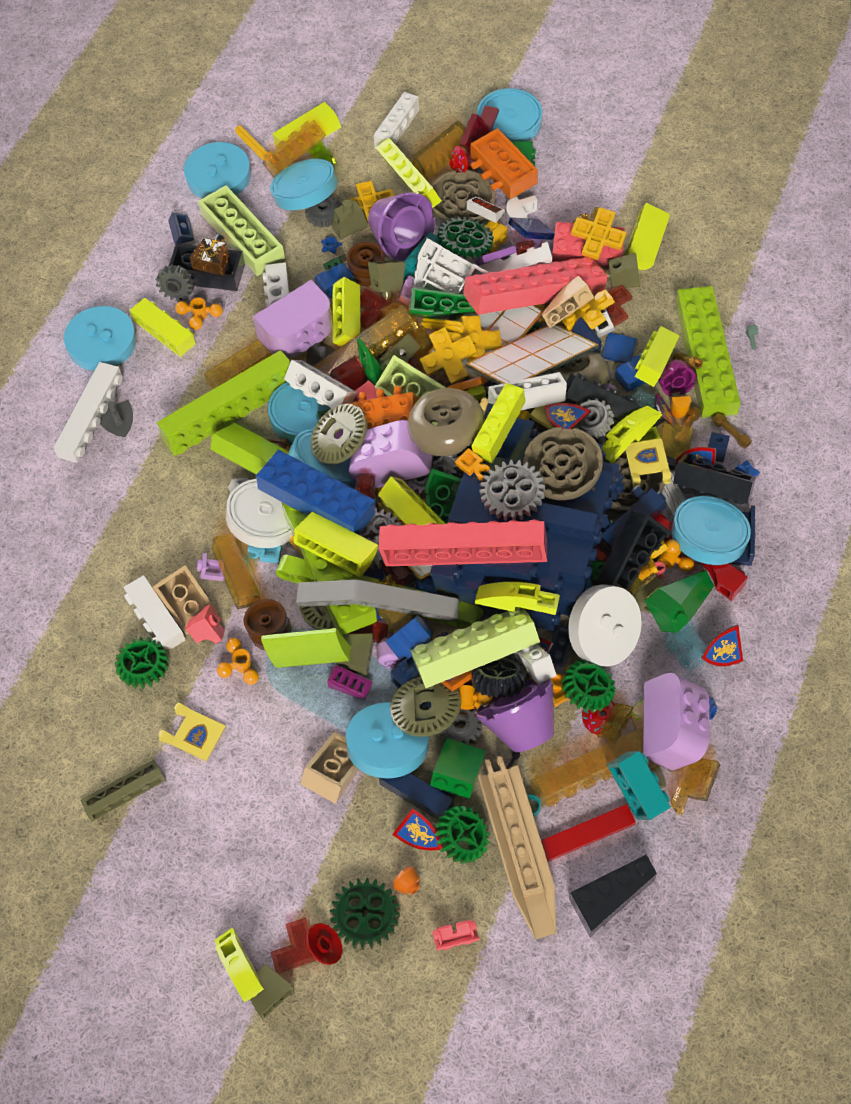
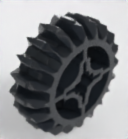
M500 658L475 668L471 675L473 688L476 689V692H481V695H488V697H513L514 694L518 695L521 691H524L527 683L525 668L522 664L517 663L515 660L510 661V659Z

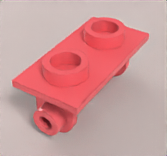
M467 920L455 923L457 931H453L451 925L436 928L435 931H432L436 949L448 950L454 946L467 945L480 940L475 921Z

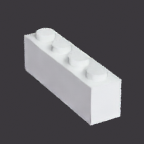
M560 372L509 382L511 385L524 389L526 402L521 410L565 401L567 383ZM506 383L489 386L488 403L495 404Z
M144 575L123 587L126 592L124 598L129 605H134L135 609L133 611L139 620L143 618L145 621L143 626L148 634L153 633L155 637L152 639H156V645L161 644L164 650L169 651L185 641L183 632Z

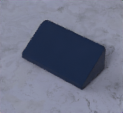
M172 212L168 222L174 244L193 241L194 236L188 215Z
M579 318L571 331L599 344L591 348V350L600 353L602 341L586 322Z

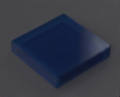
M510 217L508 222L524 238L553 240L555 235L553 231L538 219Z

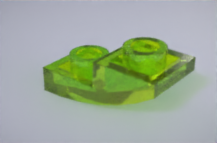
M322 142L307 148V152L312 159H323L330 162L332 166L336 165L329 150H326Z

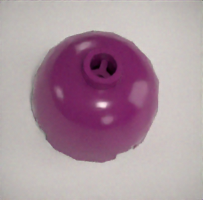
M672 360L667 362L659 378V384L663 392L668 396H672L671 393L680 392V395H683L694 387L696 374L687 362Z

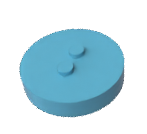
M513 88L500 89L485 96L478 106L477 114L479 117H481L485 106L499 109L492 131L498 128L510 141L528 142L541 129V104L532 94Z
M214 142L197 148L188 156L184 165V174L189 189L198 197L205 198L225 185L235 195L239 194L250 181L251 168L248 156L241 148L230 143Z
M308 159L297 162L282 170L273 179L270 191L278 207L284 210H301L312 207L328 198L336 189L338 179L330 162L323 159Z
M109 306L93 307L80 312L69 322L64 333V344L72 361L84 369L95 371L99 362L113 366L123 363L134 351L137 340L136 332L129 316L123 311Z
M286 382L271 395L268 402V415L273 431L280 438L287 439L290 443H293L295 437L300 432L315 428L318 423L317 411L330 410L331 407L317 403L316 398L304 395L302 390L294 389L289 386V382Z
M314 429L304 430L295 437L288 455L351 488L356 485L355 480L349 474L350 458L332 465L324 464L315 458L311 450V437Z
M711 496L693 497L681 503L671 523L672 539L678 541L680 550L696 561L711 565H723L737 560L744 553L751 535L749 522L737 507L725 500Z
M390 702L378 703L362 709L352 718L346 731L347 752L350 760L359 770L377 778H396L411 773L422 764L429 749V736L416 737L408 735L394 724L390 713Z

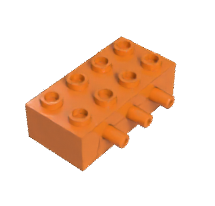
M498 128L471 143V158L475 161L471 163L472 169L480 167L484 171L481 174L482 180L489 177L494 183L491 185V189L493 191L500 188L509 199H512L538 183V169Z
M395 386L394 395L384 397V390L378 389L376 390L377 398L367 400L366 393L360 392L358 402L346 404H353L359 407L366 415L367 429H371L395 421H408L413 405L420 398L413 392L402 394L401 387Z

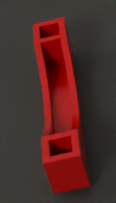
M658 514L654 519L671 531V522L664 515ZM670 534L668 538L665 537L664 541L667 542L672 539V535ZM701 563L711 576L715 590L730 601L746 585L748 576L730 563L723 565Z

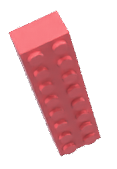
M584 257L468 276L465 279L463 295H465V298L476 313L480 315L550 303L566 284L578 276L588 285L592 294L596 295L605 290L608 275L594 259Z
M512 520L501 523L497 521H490L488 523L468 522L467 524L450 522L447 524L428 523L427 525L407 524L406 526L389 524L387 526H380L379 551L386 566L547 562V535L544 521L530 520L529 522Z

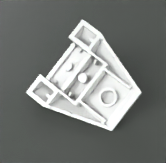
M427 238L418 255L413 288L464 294L466 277L476 274H487L489 272ZM451 315L437 316V317H429V318L447 320Z

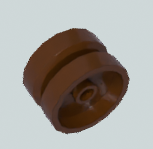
M361 242L352 246L347 253L348 269L355 277V283L360 286H371L368 262L385 261L384 252L379 245L372 242Z
M264 599L257 601L245 612L243 618L245 629L252 643L262 650H265L261 640L262 636L291 633L292 631L285 608L275 600Z

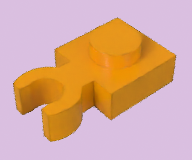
M469 448L455 461L456 466L469 476L476 473V477L480 481H484L481 472L485 471L489 474V466L483 464V459Z

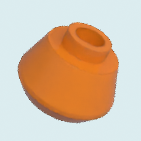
M407 867L402 870L394 879L393 888L405 895L416 893L420 888L419 883L421 881L416 868Z

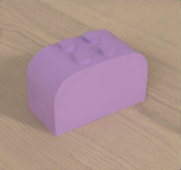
M312 280L253 316L257 338L272 354L281 350L288 359L307 351L309 347L321 342L330 334L333 327L329 299Z
M400 420L367 429L364 441L359 449L350 457L349 474L364 492L383 487L390 477L400 478L405 481L430 474L432 455L421 451L411 441L408 432V421Z
M666 673L644 682L643 754L648 760L673 771L693 764L704 756L710 741L709 695L703 687L674 673Z

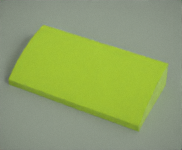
M336 628L264 635L261 637L264 649L276 668L350 661L351 646Z

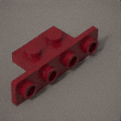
M485 106L481 117L478 114L472 113L467 122V127L460 144L467 150L468 169H472L471 163L475 162L471 158V143L492 131L499 113V109L496 107Z

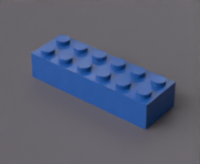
M279 449L256 475L258 490L307 516L314 512L358 535L375 515L374 499Z

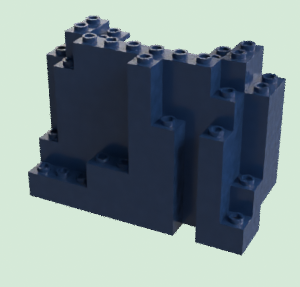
M492 403L487 405L484 413L485 420L494 406ZM517 418L493 463L483 461V464L489 466L492 471H495V465L502 467L503 461L506 465H509L510 460H512L513 464L516 465L518 460H520L523 466L526 448L542 432H538L535 428L534 421ZM598 444L602 452L603 467L601 475L595 484L597 486L595 491L589 490L584 495L571 500H553L545 497L541 499V506L536 505L537 512L530 510V517L523 514V520H521L519 516H516L515 520L519 522H529L530 520L544 521L547 535V562L432 565L430 574L435 588L458 594L461 602L478 606L483 610L482 615L491 617L508 610L475 604L479 586L497 582H523L541 585L540 591L560 595L556 615L530 609L525 610L533 620L536 628L554 631L555 625L560 623L561 615L570 616L574 604L586 591V579H590L592 573L590 565L597 557L596 545L601 543L603 532H601V528L606 526L607 508L611 509L613 500H617L619 493L622 494L624 489V483L622 482L624 474L621 473L620 465L605 462L606 452H603V444ZM552 464L547 465L549 470L554 467ZM464 472L448 518L449 523H488L490 521L501 523L512 521V517L505 521L503 515L499 519H497L496 513L490 515L489 509H485L484 503L481 501L482 496L480 495V490L482 489L481 482L485 481L478 480L476 473L469 476ZM481 472L483 476H489L487 472ZM530 488L523 489V491L530 490ZM513 501V502H510L509 504H510V505H513V504H515V503H517V502Z

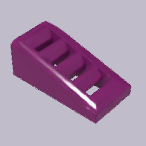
M334 665L327 681L328 688L362 700H366L373 684L372 681ZM346 678L349 679L348 682H347V684L344 685L343 683H344L345 679H346ZM353 681L356 682L354 689L351 688ZM364 684L362 691L359 692L360 685Z

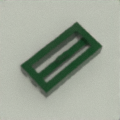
M345 254L324 263L323 266L325 270H328L347 261V257Z

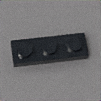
M557 625L551 642L553 645L548 654L551 657L555 672L564 674L572 645L569 638V627Z

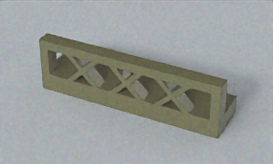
M152 760L80 801L88 818L93 822L166 780L155 760ZM154 767L155 770L144 775L146 770ZM131 778L137 779V780H135V781L129 783L128 785H126V782H127L129 779H131ZM111 789H118L117 791L107 796L108 791H110ZM93 799L99 800L90 806L87 805V803L92 801Z

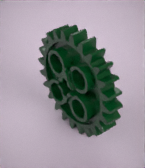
M457 217V220L451 218V221L445 220V223H441L437 239L443 248L458 254L457 256L463 255L465 259H467V256H470L474 259V255L480 258L481 254L486 255V252H490L494 236H492L493 232L489 231V227L485 228V223L479 224V220L474 222L473 218L467 220L466 217L464 219Z
M358 878L357 885L355 886L350 881V888L347 889L342 886L343 894L336 893L338 901L331 902L336 908L330 910V914L335 916L330 919L331 923L336 924L333 930L334 932L340 931L338 938L345 937L344 942L346 945L352 941L353 948H356L358 943L361 945L362 950H364L366 944H369L370 948L373 949L374 942L382 946L381 939L389 941L387 933L395 934L392 926L399 925L398 921L395 920V918L400 917V913L396 912L400 908L399 904L394 903L397 897L396 895L390 896L392 894L391 888L385 891V883L378 886L377 879L370 884L369 879L366 878L365 883L362 884ZM357 898L361 900L358 906L350 905L352 899ZM376 899L382 901L379 907H373L371 903ZM364 910H368L366 917H362ZM351 920L359 921V925L355 928H350L348 923ZM373 921L381 923L377 929H372L369 926Z

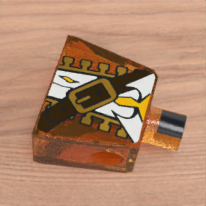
M217 234L214 240L209 238L202 239L190 256L193 269L224 275L229 257L228 246L225 243L224 236Z

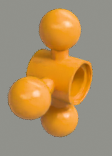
M199 297L192 299L190 305L185 301H179L175 305V310L180 315H185L188 311L192 312L193 317L189 320V326L193 330L202 328V320L208 316V313L213 317H220L223 313V307L220 304L214 303L207 307L205 300Z
M674 539L666 542L668 549L657 558V562L664 563L667 569H671L675 563L679 564V568L683 572H690L694 568V561L691 558L679 557L681 553L680 545Z
M229 639L226 643V648L230 653H233V662L230 664L226 662L220 663L217 667L218 676L228 678L231 676L232 671L236 669L238 672L244 673L243 680L246 684H256L259 680V674L256 670L251 669L253 664L249 652L241 649L242 643L239 639ZM246 659V662L238 663L240 660Z
M462 685L457 688L461 697V709L477 710L481 704L488 705L493 700V696L481 695V692L475 693L476 689L473 686Z

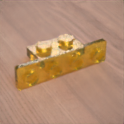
M702 757L699 761L685 766L684 772L678 780L676 793L671 798V807L677 815H682L688 798L708 801L720 768L718 761Z

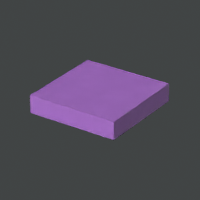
M512 246L484 255L476 261V264L480 267V265L500 258L505 260L510 255L517 253L516 248Z

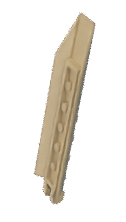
M497 756L496 762L500 771L493 772L491 761L485 759L487 775L477 776L513 899L535 940L556 934L555 885L519 767L516 765L506 769L502 756Z

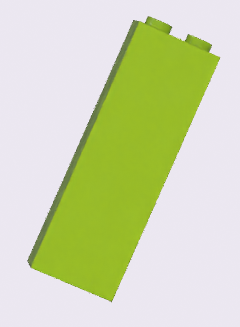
M236 423L215 432L211 437L210 450L256 475L278 449L289 454V451Z

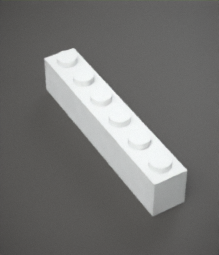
M99 362L54 446V451L58 458L78 463L80 457L84 456L85 447L88 442H91L95 428H98L100 425V418L103 413L107 412L108 403L114 398L117 386L122 383L123 376L119 367Z

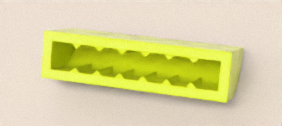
M323 102L272 133L274 145L291 159L341 128V124L332 108Z
M645 203L639 212L624 255L636 253L638 269L640 270L649 269L654 265L670 217L669 213L648 203Z
M311 512L294 529V543L358 577L369 568L377 553V544L314 512Z

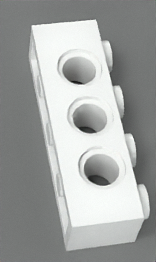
M407 92L402 94L374 134L375 149L388 138L396 145L419 112L418 96Z
M286 263L265 265L266 272H263V281L267 283V286H264L265 296H268V299L265 300L266 308L289 294Z
M291 360L284 378L285 381L290 383V387L302 390L303 394L308 397L316 398L317 403L331 407L330 410L341 404L352 403L357 393L302 360Z
M538 644L508 655L513 661L515 660L517 663L522 664L526 673L538 685L557 676L550 655Z

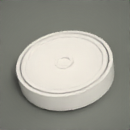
M256 479L243 482L231 492L227 500L226 522L236 538L245 544L258 548H274L284 545L291 540L290 538L293 534L284 516L282 502L258 490Z
M596 585L586 590L574 604L569 618V638L574 651L581 659H585L586 662L600 666H613L625 660L634 650L641 632V612L637 601L627 590L611 585Z

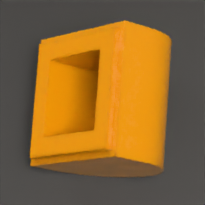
M672 397L670 410L675 417L683 418L687 416L691 397Z

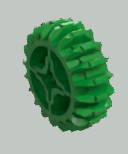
M139 637V641H135L132 638L131 644L125 642V649L119 648L120 654L116 655L117 661L115 662L116 673L121 681H125L127 686L132 684L133 688L136 689L140 684V687L144 689L145 684H148L152 687V681L159 683L158 677H164L163 671H168V666L166 665L169 663L168 653L161 644L156 645V639L151 641V638L147 637L144 641L142 637ZM153 654L157 655L155 665L151 662ZM129 660L133 663L130 671L127 670Z
M584 659L581 663L577 661L567 668V671L563 674L561 685L563 686L562 692L566 693L565 698L571 700L570 704L574 703L577 705V709L582 707L584 712L590 710L593 713L596 710L600 712L613 700L616 689L614 687L615 681L611 679L612 674L606 673L607 668L602 669L600 665H594L592 662L587 663Z
M454 806L450 810H446L439 817V823L435 826L438 831L434 836L439 837L436 844H441L440 852H447L446 858L452 857L453 862L459 861L460 864L472 863L481 858L482 854L487 851L486 846L490 842L486 838L490 836V833L486 832V829L489 825L483 824L485 818L478 817L479 811L473 812L472 807Z

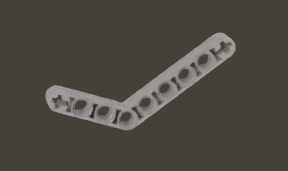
M338 580L298 583L296 604L301 606L358 604L455 621L458 618L459 599L361 580Z

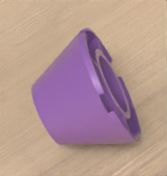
M407 192L378 200L369 212L368 223L383 252L394 260L405 261L429 232H434L435 218L432 213L433 207L426 197L415 192Z
M549 679L538 685L533 680H528L524 691H521L520 694H514L513 697L506 696L505 698L493 696L492 702L485 707L480 705L475 714L488 729L514 752L532 749L546 742L554 734L553 683Z

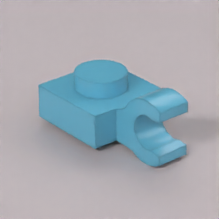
M248 545V558L256 559L260 557V562L279 563L282 545L274 548H258Z

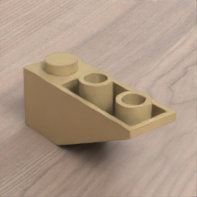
M578 276L560 290L541 315L549 328H551L592 300L594 296L588 285Z

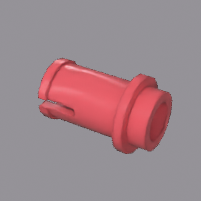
M656 562L655 565L659 571L653 575L664 580L665 565L662 562Z

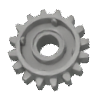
M588 399V401L581 403L580 406L590 410L591 413L575 428L588 433L596 439H599L602 435L605 436V433L611 430V424H614L612 419L614 414L611 411L610 405H606L604 400L599 402L598 399Z

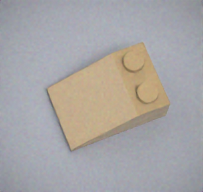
M186 565L152 587L185 635L189 633L185 629L189 619L200 613L204 607L211 604L217 612Z
M333 732L304 768L300 785L335 804L345 793L359 770L348 756L346 737Z

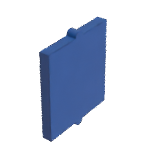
M608 333L602 357L606 360L614 361V363L631 362L637 338L628 337L624 334Z

